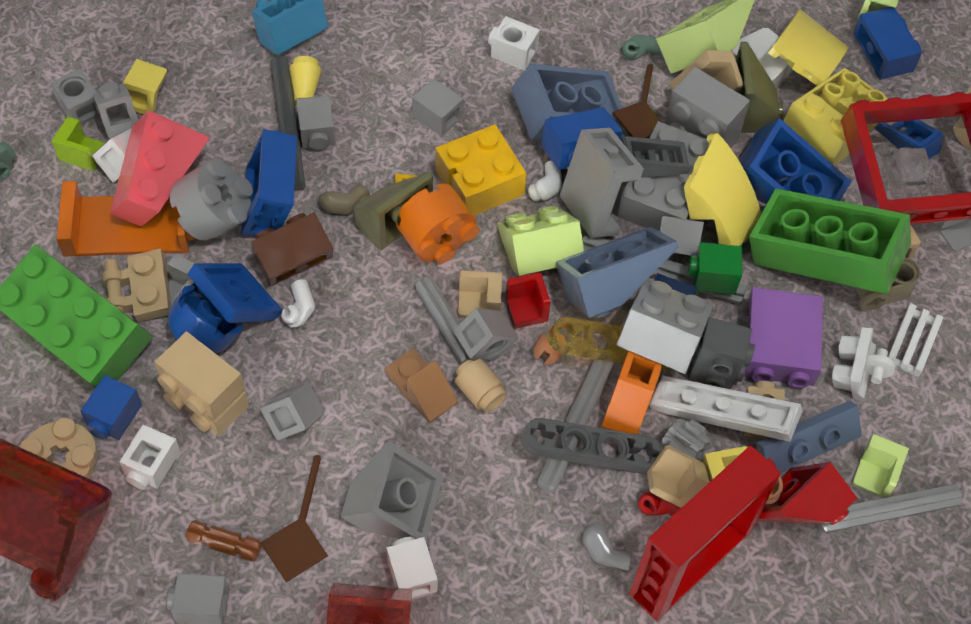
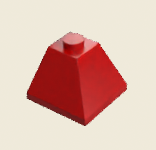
M831 462L793 467L781 476L783 489L779 499L772 504H766L757 521L799 524L830 523V525H834L842 521L849 514L848 508L858 498Z

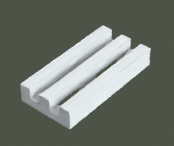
M910 303L888 358L895 362L896 368L919 377L942 323L943 316L937 314L936 317H932L929 315V310L923 309L922 312L916 310L917 305ZM914 317L918 319V322L901 361L896 359L911 319ZM925 323L931 325L917 363L915 366L910 365L909 363Z

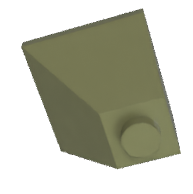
M741 42L736 63L743 81V87L737 92L750 100L741 133H756L757 130L778 118L783 120L784 105L783 102H778L777 88L748 42Z
M427 172L383 187L372 195L364 196L354 206L355 225L380 250H383L403 236L396 227V222L400 224L401 221L398 214L403 205L412 196L425 188L429 193L433 192V176Z

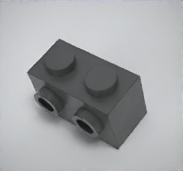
M709 317L694 353L688 381L731 389L735 381L741 382L746 365H750L755 350V344L749 343L752 329Z

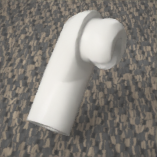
M552 160L545 163V177L537 180L536 183L531 184L528 188V194L533 201L548 200L559 194L562 189L561 170H558Z

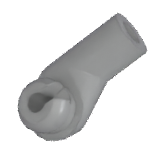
M600 523L590 524L583 533V543L592 560L597 564L628 571L632 552L613 548L606 534V528Z

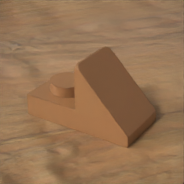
M413 348L384 368L388 378L429 423H432L458 404V400L439 364L435 360L427 364Z

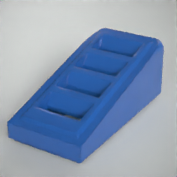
M921 120L899 121L892 126L887 123H878L875 127L879 133L919 166L941 151L943 133ZM904 126L907 128L903 132L899 131Z

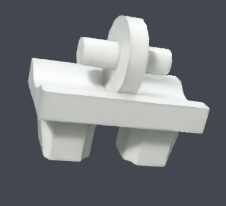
M862 327L860 336H841L839 344L840 359L854 360L853 366L836 364L832 373L834 388L852 391L853 399L863 402L870 375H872V383L881 384L882 378L894 375L896 368L895 362L887 357L888 351L886 349H878L875 355L876 344L872 342L873 328Z

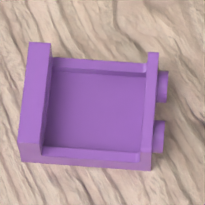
M752 287L746 303V316H749L748 328L752 329L749 343L755 344V350L750 365H746L743 377H750L755 382H787L789 386L794 388L814 386L821 372L823 296Z

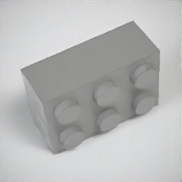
M658 121L650 139L684 142L690 171L688 174L641 177L640 180L628 181L621 195L617 217L645 228L651 226L660 231L663 216L690 220L684 185L689 175L693 172L698 156L705 155L709 143L705 138ZM668 153L669 161L674 162L672 153ZM655 154L656 160L659 161L658 154Z

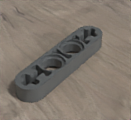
M546 418L530 420L520 435L521 445L524 450L535 456L639 474H647V471L663 450L661 443L648 436ZM536 429L541 431L542 437L547 438L542 444L537 443V438L532 436ZM557 432H558V433H559V436H558L557 441H556L555 439H552V438H553V437L557 434ZM570 434L579 436L583 441V450L575 452L568 448L566 436ZM603 441H611L617 445L619 449V456L617 458H610L603 453L601 446ZM643 448L647 449L648 456H653L648 463L645 462L643 455L637 454ZM628 452L633 453L628 459H626Z

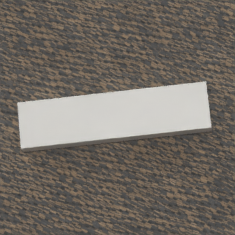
M662 375L649 403L651 410L658 413L690 420L694 419L703 423L789 442L802 414L801 404L664 375Z

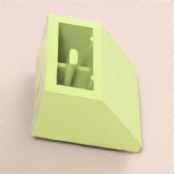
M558 206L540 208L538 210L539 214L526 216L525 213H515L506 216V221L498 222L497 227L511 269L521 276L557 268L556 261L583 252L580 221L564 210L559 209Z

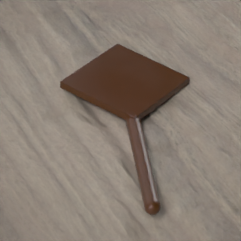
M651 63L647 65L641 101L612 113L631 137L650 138L657 122H662L647 104L653 72V64Z
M315 455L313 458L298 520L261 542L262 547L286 583L328 557L306 523L321 461L320 455Z

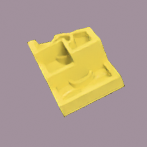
M799 9L781 32L776 42L771 46L768 54L774 58L780 56L792 70L818 86L830 77L847 52L848 46Z
M711 133L707 137L709 147L705 155L698 156L693 172L689 175L684 185L690 220L714 219L719 244L740 246L749 239L761 216V210L754 189L738 158L718 133Z

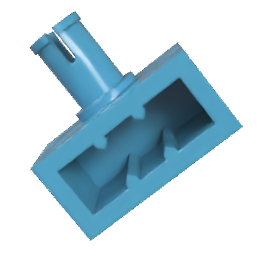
M258 0L256 9L251 11L259 43L276 55L289 51L295 45L306 39L313 38L317 33L328 28L323 0Z

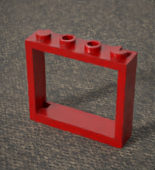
M955 92L946 96L926 94L911 99L893 97L885 101L876 102L860 100L849 106L841 119V124L863 206L909 214L910 225L971 219V192L888 200L867 124L962 116L971 145V93Z
M750 445L648 538L629 595L656 622L752 532L781 474L776 468L774 461L770 457L766 459Z

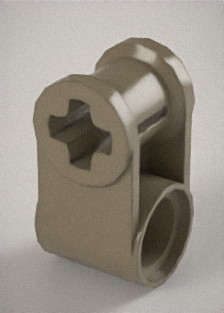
M904 258L888 294L854 287L860 298L859 306L861 310L868 311L880 308L885 304L909 298L920 278L921 272L917 263L911 259Z

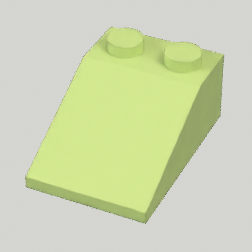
M724 0L705 7L657 37V43L670 73L680 70L684 71L707 50L731 51L739 43L755 0Z

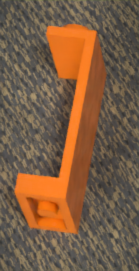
M62 181L56 240L63 257L130 255L159 248L162 249L163 253H189L190 240H196L179 224L177 219L181 216L177 207H171L170 197L159 213L141 227L110 214L114 196L82 197L77 181Z

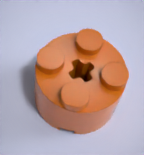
M445 183L437 184L436 186L439 189L429 193L425 188L412 196L399 211L400 224L396 222V227L418 258L425 262L436 260L439 265L451 260L455 256V250L459 249L465 242L473 240L480 231L476 225L475 216L455 189Z

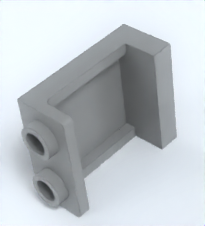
M611 128L581 130L560 197L575 218L580 221L581 226L590 238L618 235L620 227L610 214L621 183L624 181L640 180L644 168Z

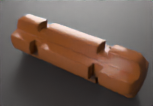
M197 520L191 521L186 532L187 541L200 546L202 543L207 544L206 548L236 556L238 553L241 555L240 558L251 562L256 561L261 552L262 545L259 539L246 536L244 539L240 533L213 525L209 528L207 523Z

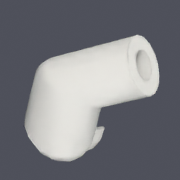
M304 279L297 280L291 284L295 303L288 306L289 310L283 309L281 314L283 322L289 327L297 328L304 325L315 310V303L308 282Z

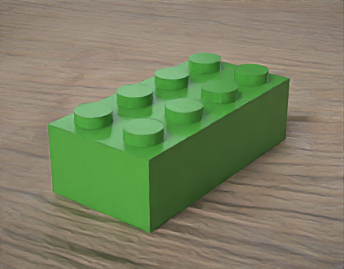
M775 188L749 236L753 263L758 266L888 294L911 245L910 215Z
M36 244L0 286V311L86 381L96 387L104 375L118 381L154 337Z

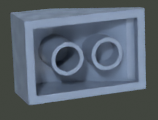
M529 64L511 88L532 141H542L545 119L604 107L611 117L617 121L612 113L623 108L608 71Z
M650 226L556 261V265L567 300L588 318H601L612 312L611 309L623 305L679 247L676 240Z

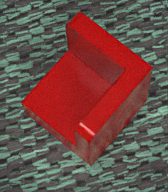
M541 272L508 279L506 282L505 301L514 329L548 322L551 301Z

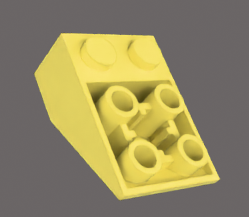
M843 68L793 102L784 118V122L835 166L849 154L841 124V119L849 106L860 100L876 102L885 101L888 98L881 91L875 90L861 80L856 73ZM878 123L867 124L869 133L878 125Z

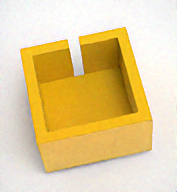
M496 124L435 147L436 172L443 183L449 184L455 189L473 215L525 195L527 173Z

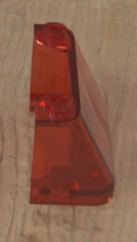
M0 439V555L33 570L29 580L31 588L40 597L56 601L70 589L109 509L112 492L109 488Z

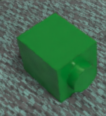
M700 242L696 256H690L688 264V276L694 277V286L697 287L696 291L736 295L742 278V246Z

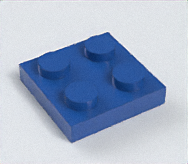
M194 263L188 272V276L197 285V290L210 300L216 307L219 316L228 323L274 321L283 311L242 263Z

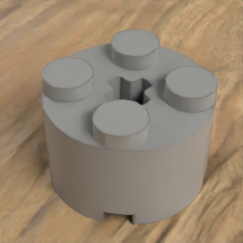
M214 158L173 184L170 191V203L172 208L177 207L181 216L177 220L187 233L199 240L215 239L247 220V211L251 205L250 196L253 193V189L246 178L240 177L221 159Z

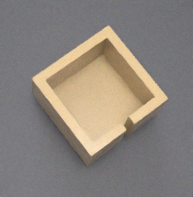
M187 331L154 361L159 374L157 381L164 389L165 394L163 398L176 411H180L183 408L191 414L190 420L202 432L206 433L208 430H211L219 437L249 407L247 395L244 391L242 374Z

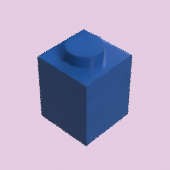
M104 375L80 412L87 425L86 429L91 434L100 439H106L107 436H110L119 441L141 408L142 402L137 389Z

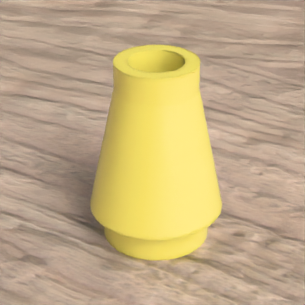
M310 56L296 57L289 70L294 93V104L297 105L296 99L314 97L322 70L317 59Z

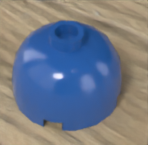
M185 286L169 309L168 325L171 334L177 341L187 331L215 354L226 350L241 333L243 325L237 326L236 323H228L222 319L216 307L207 297L194 292L197 286Z

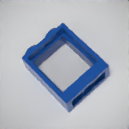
M263 129L245 170V178L252 185L253 193L250 196L251 205L247 211V220L242 223V235L255 237L265 229L273 228L275 231L283 226L294 205L297 136L285 134L277 130Z

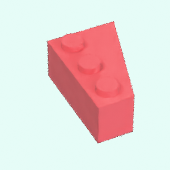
M148 110L131 128L110 214L141 227L159 213L170 197L173 184L185 175L210 137Z

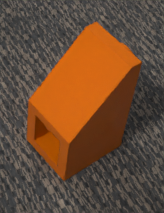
M628 350L601 428L638 435L663 364Z

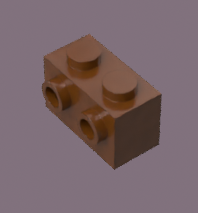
M315 212L307 216L305 213L295 215L286 222L287 225L275 231L273 228L265 229L254 237L255 240L251 241V251L270 287L333 258L334 248Z

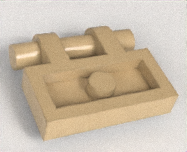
M161 248L128 256V269L119 270L118 261L115 259H108L104 262L105 271L102 273V283L107 288V300L124 313L133 312L138 323L168 315L172 305L166 259ZM130 285L131 295L123 297L121 286Z

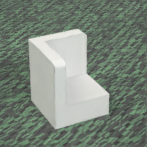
M131 129L111 138L92 155L112 183L119 180Z

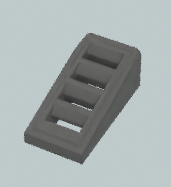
M622 136L620 138L644 168L641 177L688 174L690 171L684 142ZM668 153H672L674 162L669 161ZM655 154H658L659 161L656 160Z

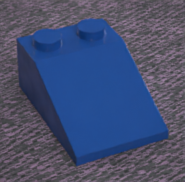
M780 118L757 130L739 159L754 189L757 200L766 205L775 188L841 201L851 183L849 178Z

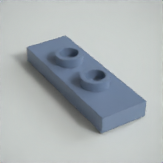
M851 400L798 423L790 442L767 437L756 442L757 450L766 459L770 457L781 473L861 437L858 405Z

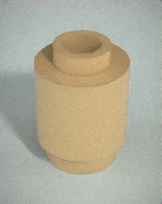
M469 359L457 369L455 384L477 409H483L485 413H490L506 400L508 394L504 390V383L482 359L475 361Z

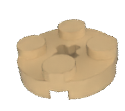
M60 418L55 422L39 427L27 439L22 441L19 446V453L21 455L20 467L24 476L34 488L43 492L45 490L47 492H56V494L68 493L81 487L92 476L98 459V448L91 433L85 427L74 423L69 418ZM57 450L61 452L69 451L65 454L66 461L62 464H59L57 461L49 462L53 458L52 453Z

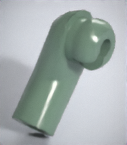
M637 34L627 40L621 47L622 55L628 60H635L648 52L662 55L656 38Z

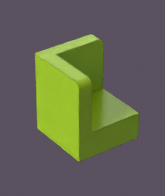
M67 116L51 141L58 160L91 171H95L98 166L92 155L106 144L86 137L80 120Z

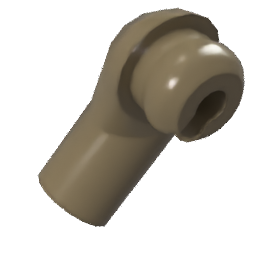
M358 183L349 193L335 191L322 193L319 196L318 204L321 209L328 213L349 215L354 211V206L357 205L358 201L364 196L370 195V192L363 184Z

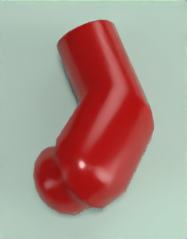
M650 491L644 492L638 499V507L641 512L650 516L665 514L673 516L681 509Z

